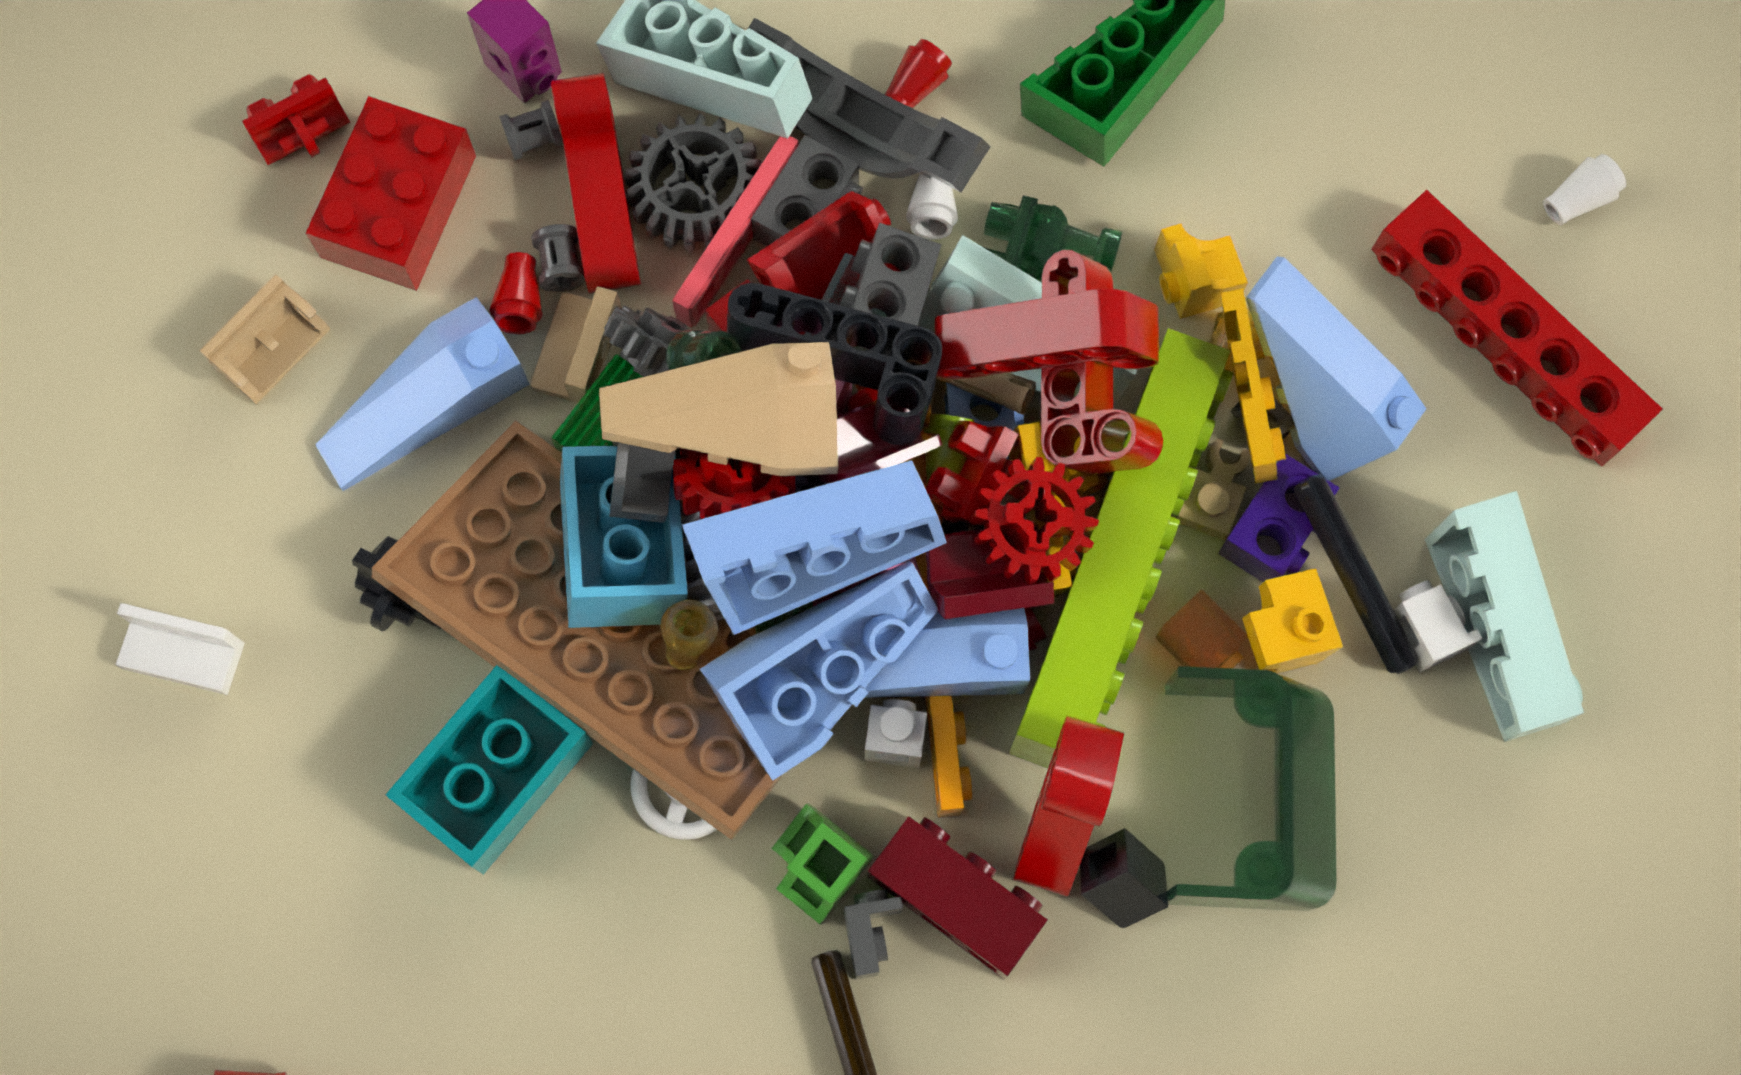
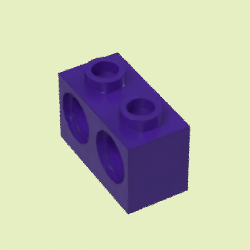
M1285 454L1286 460H1280L1276 463L1277 480L1263 483L1218 552L1219 555L1261 582L1283 575L1298 573L1310 554L1302 546L1311 532L1316 533L1305 512H1298L1289 507L1285 500V494L1295 493L1294 487L1300 481L1309 476L1319 474ZM1326 479L1335 496L1339 487ZM1262 535L1272 537L1278 542L1281 554L1276 556L1265 554L1258 547L1256 538Z

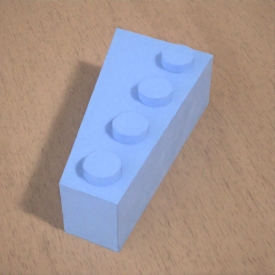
M912 460L682 525L703 581L734 635L947 543L938 515Z

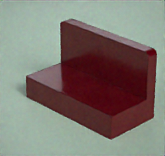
M876 400L837 415L838 471L837 474L818 475L820 482L833 483L897 465L942 446L940 435L920 433L917 439L904 445H893L885 442L876 434L873 427ZM902 406L891 407L898 412L910 411Z
M984 529L944 534L947 543L926 552L928 592L936 604L939 614L944 619L1054 603V582H1050L1043 571L1040 572L1036 582L1026 584L1024 570L1019 569L1008 579L1004 577L1006 562L1002 559L990 565L985 562L988 554L992 551L989 543L975 545L973 540ZM1003 534L1006 541L1018 551V546L1007 534Z

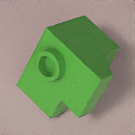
M810 803L805 804L771 848L788 864V872L776 889L819 924L826 920L875 857Z

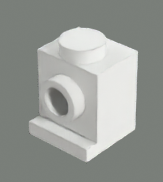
M1429 580L1399 594L1402 603L1394 609V612L1418 656L1416 667L1419 673L1467 651L1483 639L1478 629L1467 633L1464 628L1465 616L1461 606L1454 597L1446 595L1441 584L1433 588Z
M886 699L883 700V706L871 705L864 761L919 768L927 713L916 711V704L904 700Z

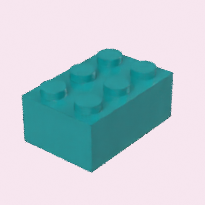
M496 665L385 796L472 868L484 875L590 749L593 742L584 730L553 705Z

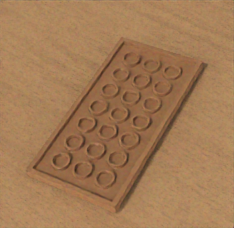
M515 420L372 567V578L492 666L498 665L584 730L588 736L732 840L783 774L772 781L727 715L700 669L747 638L793 616L786 612L735 635L725 619L692 621L684 618V614L682 624L568 628L560 493L562 453ZM686 602L685 609L693 604Z

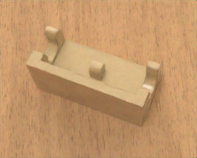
M275 274L199 351L221 375L257 404L310 351L330 328L305 299Z

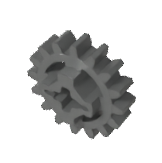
M616 306L604 327L603 334L611 338L609 342L622 349L620 357L627 360L635 368L634 371L643 377L713 359L709 357L710 353L707 350L699 347L702 339L686 328V324L672 316L668 317L657 313L651 308H646L644 312L637 309L635 312L627 306L622 308Z

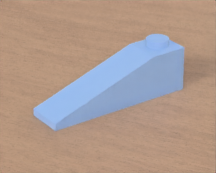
M475 297L431 322L315 445L338 485L344 491L530 384L521 363L494 319L479 299Z
M1024 608L952 619H944L937 611L897 660L893 663H887L866 687L865 690L869 693L865 698L1024 694L1030 682L1028 626Z

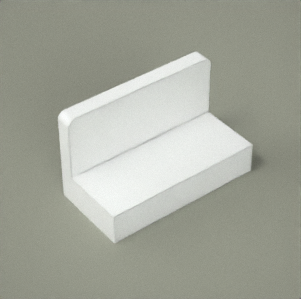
M120 603L117 614L130 624L116 666L123 670L228 695L245 644L243 641L222 627Z

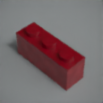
M908 816L868 870L867 878L883 890H887V893L894 898L901 897L903 905L1004 980L1048 921L1047 918L1038 913L1043 905L1021 887L1015 885L1010 892L995 881L993 876L997 872L996 869L977 854L969 851L963 857L948 846L947 842L951 838L950 835L933 821L924 817L918 823Z

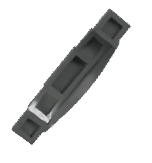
M756 18L753 19L748 29L754 30L799 58L813 99L796 124V127L806 136L858 163L859 170L893 179L905 178L920 173L929 179L933 177L962 193L991 147L983 138L943 117L937 119L919 112L862 83L804 48L790 36Z

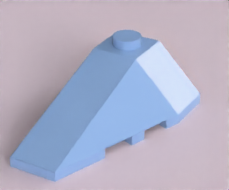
M1276 257L1246 296V301L1264 355L1273 357L1281 382L1275 388L1280 403L1288 404L1295 427L1290 430L1294 446L1314 472L1323 475L1325 479L1331 481L1396 451L1423 415L1426 407L1403 374L1285 257Z
M907 561L747 638L702 667L700 671L727 715L773 781L822 749L834 734L831 731L833 726L852 704L855 707L859 705L869 693L865 690L866 687L887 663H893L935 615L938 608L915 566L910 561Z

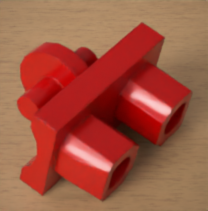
M308 74L293 82V86L290 89L292 95L275 104L272 99L262 98L247 106L248 118L242 120V123L267 165L282 159L304 146L311 158L321 154L315 141L350 123L326 77L318 81L313 75Z
M958 421L948 440V448L967 458L960 474H957L946 467H938L932 473L925 488L928 496L939 506L943 507L940 514L941 517L952 523L962 521L976 525V523L971 522V515L975 510L986 508V506L982 505L975 497L981 488L994 490L989 482V477L997 469L1009 478L1008 466L1012 461L1007 458L1017 439L1018 433L1006 426L986 427L972 421ZM1020 487L1014 488L1006 493L1003 499L1017 503L1020 501V494L1023 490Z

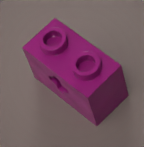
M482 0L467 12L484 64L523 103H526L535 94L541 95L551 88V81L557 80L558 75L562 73L549 22L527 0Z

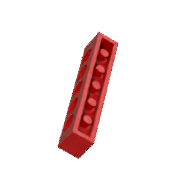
M1427 189L1382 230L1371 249L1377 255L1380 265L1391 275L1399 276L1415 291L1418 301L1426 309L1438 312L1453 327L1455 335L1463 344L1470 348H1476L1490 361L1494 372L1501 380L1507 384L1515 385L1531 400L1532 407L1539 416L1558 425L1571 438L1572 445L1582 456L1594 459L1602 467L1663 410L1657 402ZM1423 253L1435 254L1440 258L1443 265L1432 264L1425 258ZM1462 288L1474 290L1479 295L1481 301H1473L1466 297ZM1501 324H1508L1515 328L1519 338L1507 335L1503 331ZM1540 360L1551 362L1556 367L1558 375H1552L1545 371ZM1580 396L1592 400L1597 407L1598 413L1587 410L1581 403Z

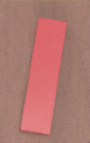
M781 136L778 138L673 298L672 302L676 319L691 328L697 325L705 309L708 308L753 239L751 218L796 150L799 140L791 136L788 139Z

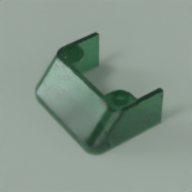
M1178 666L1165 684V695L1233 698L1235 710L1244 722L1257 728L1275 729V841L1254 842L1238 854L1234 863V886L1176 884L1167 891L1168 905L1310 911L1325 905L1333 897L1337 884L1334 708L1330 699L1324 692L1315 687L1268 670Z

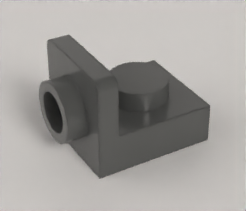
M875 890L856 894L853 896L855 905L844 907V918L855 980L878 976L880 972L878 962L888 960L883 927L872 928L870 920L902 912L903 904L901 897L888 899L887 890Z

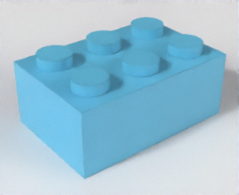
M617 446L562 447L560 493L568 628L682 624L688 591L680 501L676 500L674 496L673 469L668 514L665 522L659 523L609 517Z

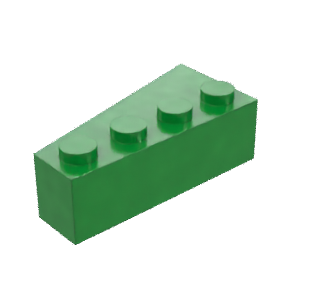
M1133 0V5L1116 18L1109 16L1097 25L1095 33L1075 48L1070 45L1054 57V64L1037 76L1033 73L1019 83L1021 116L1105 167L1223 22L1226 0Z

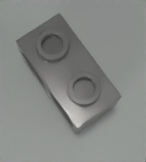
M805 135L751 218L753 240L767 247L791 231L785 227L788 222L796 219L806 221L850 191L861 195L863 187L859 185V164ZM822 178L830 179L836 183L829 189H818L812 185L814 181Z
M879 223L872 241L869 242L862 239L859 244L851 271L860 273V277L856 287L846 286L840 305L872 313L869 308L879 309L888 318L918 326L942 244ZM884 263L895 265L901 272L887 268Z

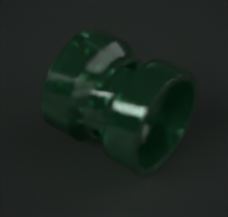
M683 330L676 334L669 342L666 351V364L669 370L742 351L736 339L724 331Z

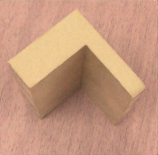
M597 286L593 300L566 292L560 295L530 382L534 391L576 403L581 400L603 371L612 344L609 342L611 338L605 336L603 332L616 306L622 308L618 292Z

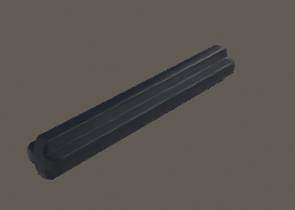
M1321 474L1312 475L1295 485L1294 492L1387 671L1397 674L1407 671L1418 663V656L1325 477Z

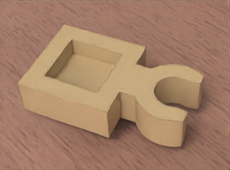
M1217 438L1212 443L1206 456V464L1210 473L1197 469L1198 473L1187 501H1184L1180 514L1176 518L1180 520L1179 524L1225 541L1230 534L1246 490L1245 486L1234 483L1232 480L1243 473L1249 463L1250 454L1248 449L1243 448L1237 462L1227 464L1222 461L1219 455L1223 440Z

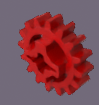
M680 448L681 459H674L673 481L675 499L683 500V512L686 515L700 511V520L796 492V476H776L762 473L760 464L731 458L728 459L727 465L709 462L707 453Z
M1036 457L1031 462L1029 470H1025L1021 461L1016 459L1008 466L1009 478L997 469L989 477V482L994 490L981 488L975 498L986 508L975 510L971 515V522L984 525V530L973 540L975 545L989 543L992 551L985 560L988 565L997 562L999 559L1006 562L1004 577L1009 579L1021 569L1024 570L1026 584H1033L1038 580L1040 572L1043 570L1047 579L1052 582L1061 576L1060 563L1066 569L1072 571L1081 563L1075 551L1087 553L1092 549L1094 542L1083 534L1084 532L1094 530L1099 524L1098 519L1085 516V510L1096 501L1094 496L1080 498L1077 490L1084 481L1081 476L1072 479L1070 482L1062 478L1065 472V464L1060 462L1051 472L1045 471L1043 458ZM1023 486L1019 503L1008 502L1006 505H1000L1006 493L1014 488ZM1051 491L1061 499L1065 507L1056 500ZM1031 509L1035 511L1036 520L1045 522V525L1038 532L1034 531L1033 521L1024 519V516ZM1003 534H1007L1018 546V551L1006 541ZM1063 535L1068 536L1064 546L1058 552L1046 556L1050 537L1061 538Z

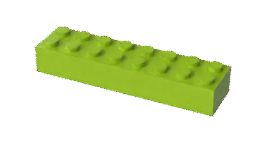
M1170 328L1167 329L1159 349V363L1151 368L1135 415L1149 419L1157 424L1163 436L1162 452L1158 459L1148 467L1114 471L1112 473L1096 517L1099 520V524L1089 535V539L1094 542V545L1087 553L1082 554L1081 563L1076 570L1072 587L1069 589L1008 754L1048 769L1066 715L1106 727V725L1096 721L1099 713L1107 715L1110 706L1114 704L1125 673L1115 669L1118 662L1125 665L1129 654L1134 650L1144 621L1136 619L1134 616L1136 612L1143 615L1148 601H1151L1159 582L1162 570L1152 566L1154 563L1161 565L1166 551H1169L1176 535L1180 520L1171 517V514L1179 516L1184 501H1187L1198 473V470L1194 468H1196L1202 451L1204 452L1216 423L1213 419L1219 404L1224 400L1233 376V372L1224 369L1231 350ZM1131 430L1128 431L1125 438L1124 448L1127 447L1130 441Z

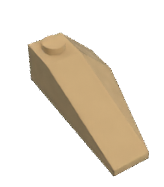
M829 342L770 344L599 388L602 439L666 453H671L679 447L707 453L709 462L727 465L729 458L760 464L762 473L776 476L837 474L836 383Z

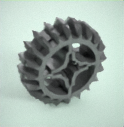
M701 113L696 117L695 124L686 125L685 119L678 114L675 120L676 128L670 130L666 125L659 122L656 127L657 139L643 134L640 140L643 151H631L629 160L633 168L627 169L624 174L625 183L630 187L625 192L628 205L635 207L632 212L636 223L639 225L647 223V235L652 239L664 234V244L669 249L675 246L679 240H684L685 250L690 254L695 249L696 242L704 241L707 248L763 163L759 159H755L757 157L755 145L752 142L743 143V132L740 131L739 127L726 133V123L721 117L711 127L706 126L705 117ZM695 154H703L706 156H697ZM672 162L674 166L673 174L663 180V187L654 191L659 174ZM686 174L688 175L691 181L686 180ZM736 175L737 182L733 192L719 205L716 197L717 192L727 186L726 180ZM702 185H704L705 194L700 188ZM693 210L698 213H683L682 211Z

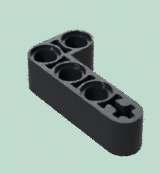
M747 283L740 285L732 291L728 299L726 337L735 351L743 352L770 344L829 342L835 379L878 390L873 416V427L876 434L883 441L893 445L908 444L919 437L936 384L942 356V344L935 333L921 326L763 284ZM799 332H810L814 335L804 336L799 334ZM854 346H862V347H865V348H867V349H869V350H865V351L856 350V349H854V348H852V347H854ZM906 361H917L923 365H912ZM902 406L910 411L898 412L891 407Z

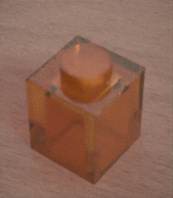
M1201 589L1161 627L1155 638L1200 684H1203L1213 673L1222 680L1245 658L1238 649L1248 639V635Z

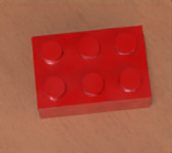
M368 96L305 233L320 258L417 291L476 158V153L466 128Z

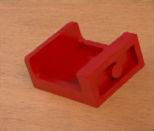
M850 191L747 259L760 284L840 305L846 286L856 287L860 277V273L851 271L861 240L871 242L879 223L890 226L891 220L877 199H869ZM884 263L887 268L901 272L895 265ZM799 332V334L804 336L814 335L810 332Z

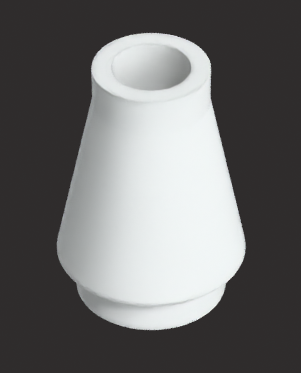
M1601 154L1595 159L1587 157L1552 195L1543 200L1544 209L1548 216L1561 226L1572 218L1617 200L1619 192L1626 187L1625 176L1620 167L1609 156Z
M920 173L906 213V219L911 224V231L916 236L930 240L945 238L952 232V227L958 221L953 189L933 177L929 179Z

